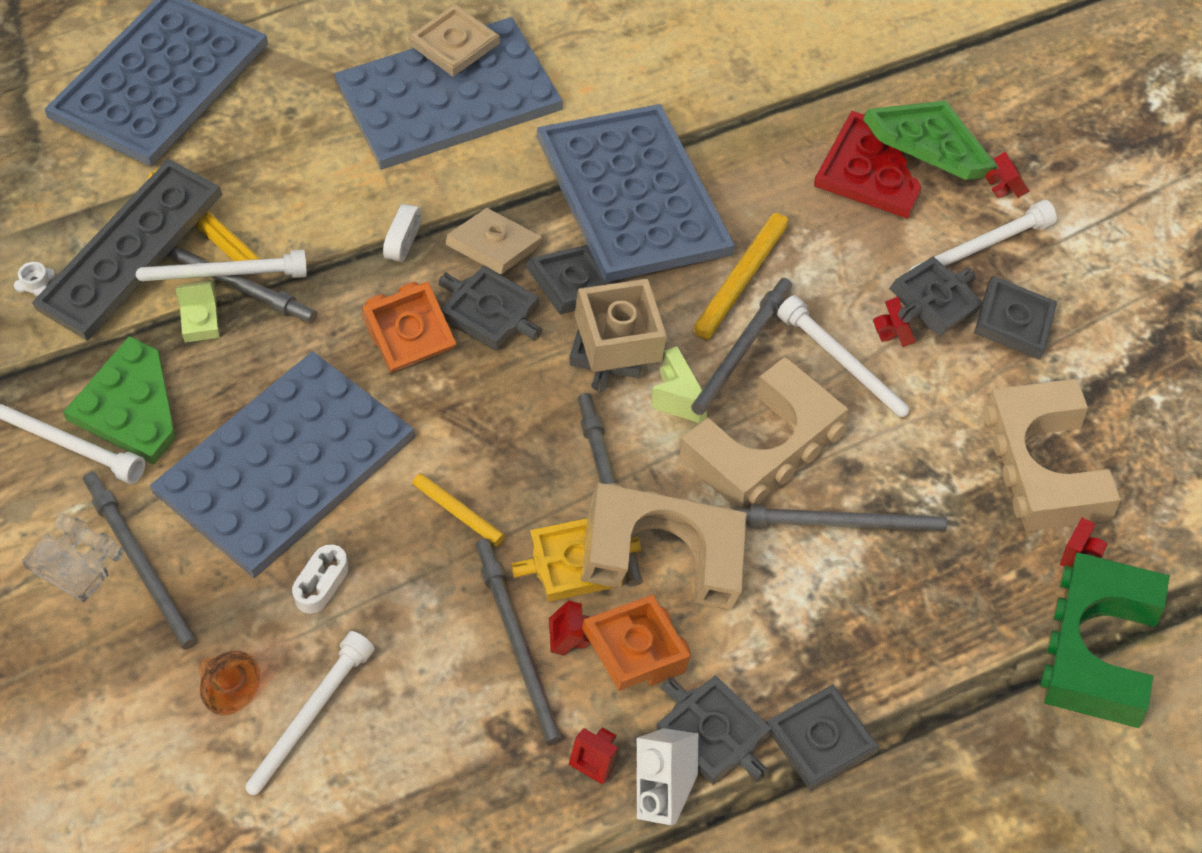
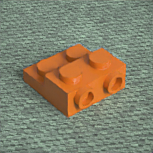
M428 281L419 285L417 282L408 283L399 288L398 293L388 297L384 294L374 296L366 301V305L362 306L361 316L374 345L378 346L390 374L456 348V341Z
M653 594L584 619L582 629L618 691L646 680L652 686L668 680L669 677H676L686 672L691 657L690 648L684 638H679L672 626L666 608L660 607Z

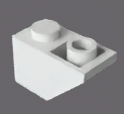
M663 728L637 737V819L671 826L676 824L698 775V733Z

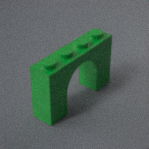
M1076 553L1072 566H1064L1059 587L1066 589L1065 597H1058L1053 620L1060 621L1058 631H1051L1046 653L1053 655L1051 665H1044L1040 680V687L1046 688L1044 704L1135 728L1140 727L1148 711L1154 675L1111 665L1098 659L1083 643L1079 626L1091 618L1112 616L1156 627L1165 608L1170 575Z

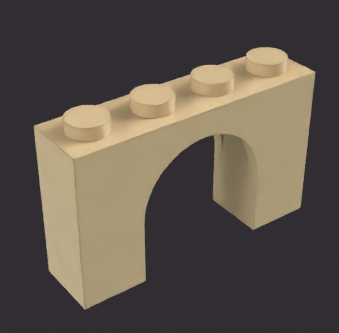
M786 357L759 377L757 395L759 400L780 416L791 428L793 435L785 443L775 448L762 450L745 447L733 440L708 417L681 438L680 459L734 507L749 508L750 504H761L767 498L770 490L779 483L781 485L787 483L797 468L805 462L809 464L814 461L824 446L830 441L832 443L837 442L847 430L848 408Z
M1078 378L992 389L989 403L984 406L985 422L987 426H992L994 432L993 445L997 456L1002 457L1004 463L1003 478L1005 485L1011 487L1013 491V510L1016 518H1021L1025 532L1078 525L1081 517L1093 523L1112 521L1121 501L1110 469L1073 474L1056 473L1039 465L1030 456L1025 443L1037 435L1081 429L1088 406Z
M598 483L589 502L581 581L619 588L628 570L631 536L646 529H661L680 537L689 546L696 562L694 603L731 610L742 592L746 512L736 511L727 506L697 503L688 498L677 499L662 496L653 491L642 492L623 488L614 483Z

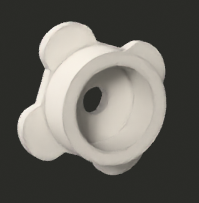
M39 262L26 263L18 271L19 280L15 281L14 288L17 292L27 291L38 296L47 287L49 281L55 278V273L51 268L45 269L44 265Z

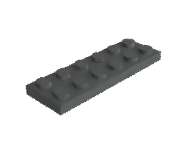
M167 159L32 302L35 309L88 341L143 282L136 278L137 269L157 266L223 195L220 187L178 163Z

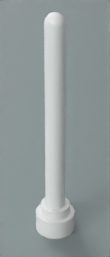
M1043 199L1032 204L1030 209L1026 211L1025 216L935 256V258L946 267L1031 227L1043 230L1056 223L1057 215L1055 209L1048 200ZM919 263V264H917V265L911 267L910 270H912V269L915 268L916 266L920 265L921 263Z
M290 250V254H283V258L141 267L136 271V278L139 281H155L285 272V275H292V278L307 277L306 258L304 250Z
M793 295L783 302L778 309L777 316L785 324L803 329L897 416L905 417L908 415L909 406L809 317L810 312L807 310L806 303L797 295Z
M0 404L1 420L110 467L115 477L123 482L133 485L143 475L145 459L131 452L115 454Z
M349 631L340 643L341 650L338 653L340 656L338 661L246 783V791L250 795H257L261 792L353 666L358 667L360 663H366L375 650L373 644L367 638L357 632Z

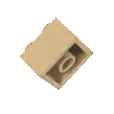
M648 278L578 289L575 318L592 372L662 361L667 334Z

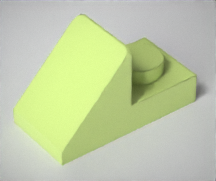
M214 279L179 284L175 289L180 305L184 343L220 338Z
M678 346L664 350V364L660 367L664 383L653 387L652 407L671 415L701 423L707 417V410L703 415H697L691 409V405L702 391Z

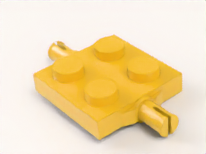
M588 518L530 530L534 549L533 558L511 562L514 578L536 573L539 580L543 583L547 602L615 588L581 581ZM638 536L631 537L630 553L641 552Z

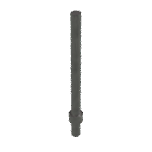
M175 246L167 255V257L182 264L212 263L178 246ZM240 275L212 277L272 305L274 311L285 316L291 314L310 324L317 317L316 310L296 302L294 296L283 291L277 293Z
M781 278L774 289L764 295L759 303L760 309L691 405V409L695 414L703 415L770 317L777 314L778 309L784 302V297L792 287L789 279Z
M581 394L577 398L583 418L580 424L584 437L589 440L600 483L616 484L603 439L605 429L602 418L596 414L591 394ZM635 552L629 553L628 570L625 574L628 586L630 587L640 585L643 582Z
M96 472L85 474L82 480L93 497L92 505L98 515L105 517L182 649L186 650L196 644L195 637L118 511L119 503L111 491L105 489Z
M750 504V508L730 507L736 511L746 512V523H749V527H765V524L941 532H946L947 517L766 509V505Z
M481 539L476 542L475 547L483 566L481 568V575L487 587L491 588L546 743L549 746L558 744L562 741V737L505 584L507 576L501 562H497L490 540Z

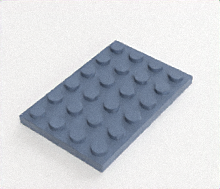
M154 0L45 108L47 118L152 167L268 45L267 35L189 0Z
M512 17L486 25L499 35L500 44L454 77L414 48L334 73L335 83L381 170L563 110V100Z
M661 104L537 127L536 137L605 282L733 255L735 245Z
M312 351L154 481L150 487L156 497L251 577L255 578L414 439V428Z

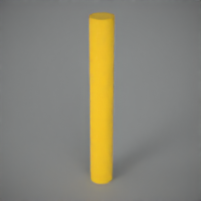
M419 473L415 476L412 485L483 538L489 539L490 543L498 547L505 539L504 533L424 474Z

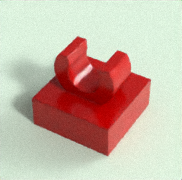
M1006 151L995 157L994 160L999 169L989 171L985 178L990 185L1001 181L992 188L996 197L1005 196L1010 191V188L1017 198L1028 193L1029 189Z
M895 297L885 301L889 315L884 314L873 319L881 342L890 341L898 335L902 347L915 343L916 341L909 322H903L904 318L900 320L898 316L899 310L903 308L899 298Z
M1081 517L1066 545L1059 564L1060 566H1072L1077 552L1103 558V553L1108 544L1099 538L1091 537L1096 525L1095 523Z
M568 600L549 617L551 653L565 655L574 646L579 649H585L591 644L582 629L584 619L589 618V616L582 615L581 603Z
M603 727L596 735L583 728L575 737L568 765L603 785L611 776L618 747L613 745L612 742L616 739L617 735Z

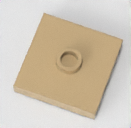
M456 4L408 36L410 46L453 77L500 44V37L497 33Z
M486 208L448 233L446 245L493 271L503 274L538 249L541 245L542 237Z

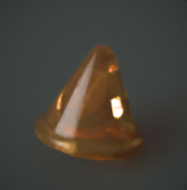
M239 650L228 651L221 655L203 658L199 661L200 697L203 704L211 712L219 715L236 713L243 709L256 694L260 682V669L255 659L248 653Z

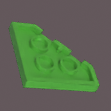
M946 100L872 108L867 110L863 118L880 142L965 180L985 178L989 171L997 169V165Z
M129 336L63 411L65 419L128 452L143 457L145 461L154 465L176 439L158 350Z

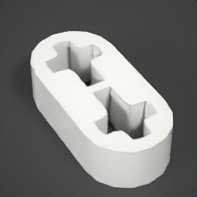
M401 204L385 238L384 258L399 262L405 260L420 227L422 216L420 207Z
M332 544L320 547L294 582L292 594L294 602L300 611L311 614L323 610L346 577L349 570L346 553L341 547ZM334 559L337 560L338 566L330 565L325 572L323 563H331ZM316 587L318 595H310L305 599L303 593H311Z

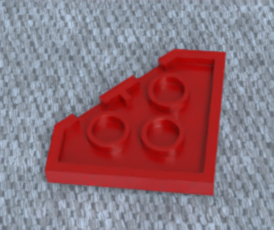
M851 110L815 176L814 187L908 219L920 197L922 187L916 177L913 178L907 169V161L901 151L880 142L863 120L865 115Z

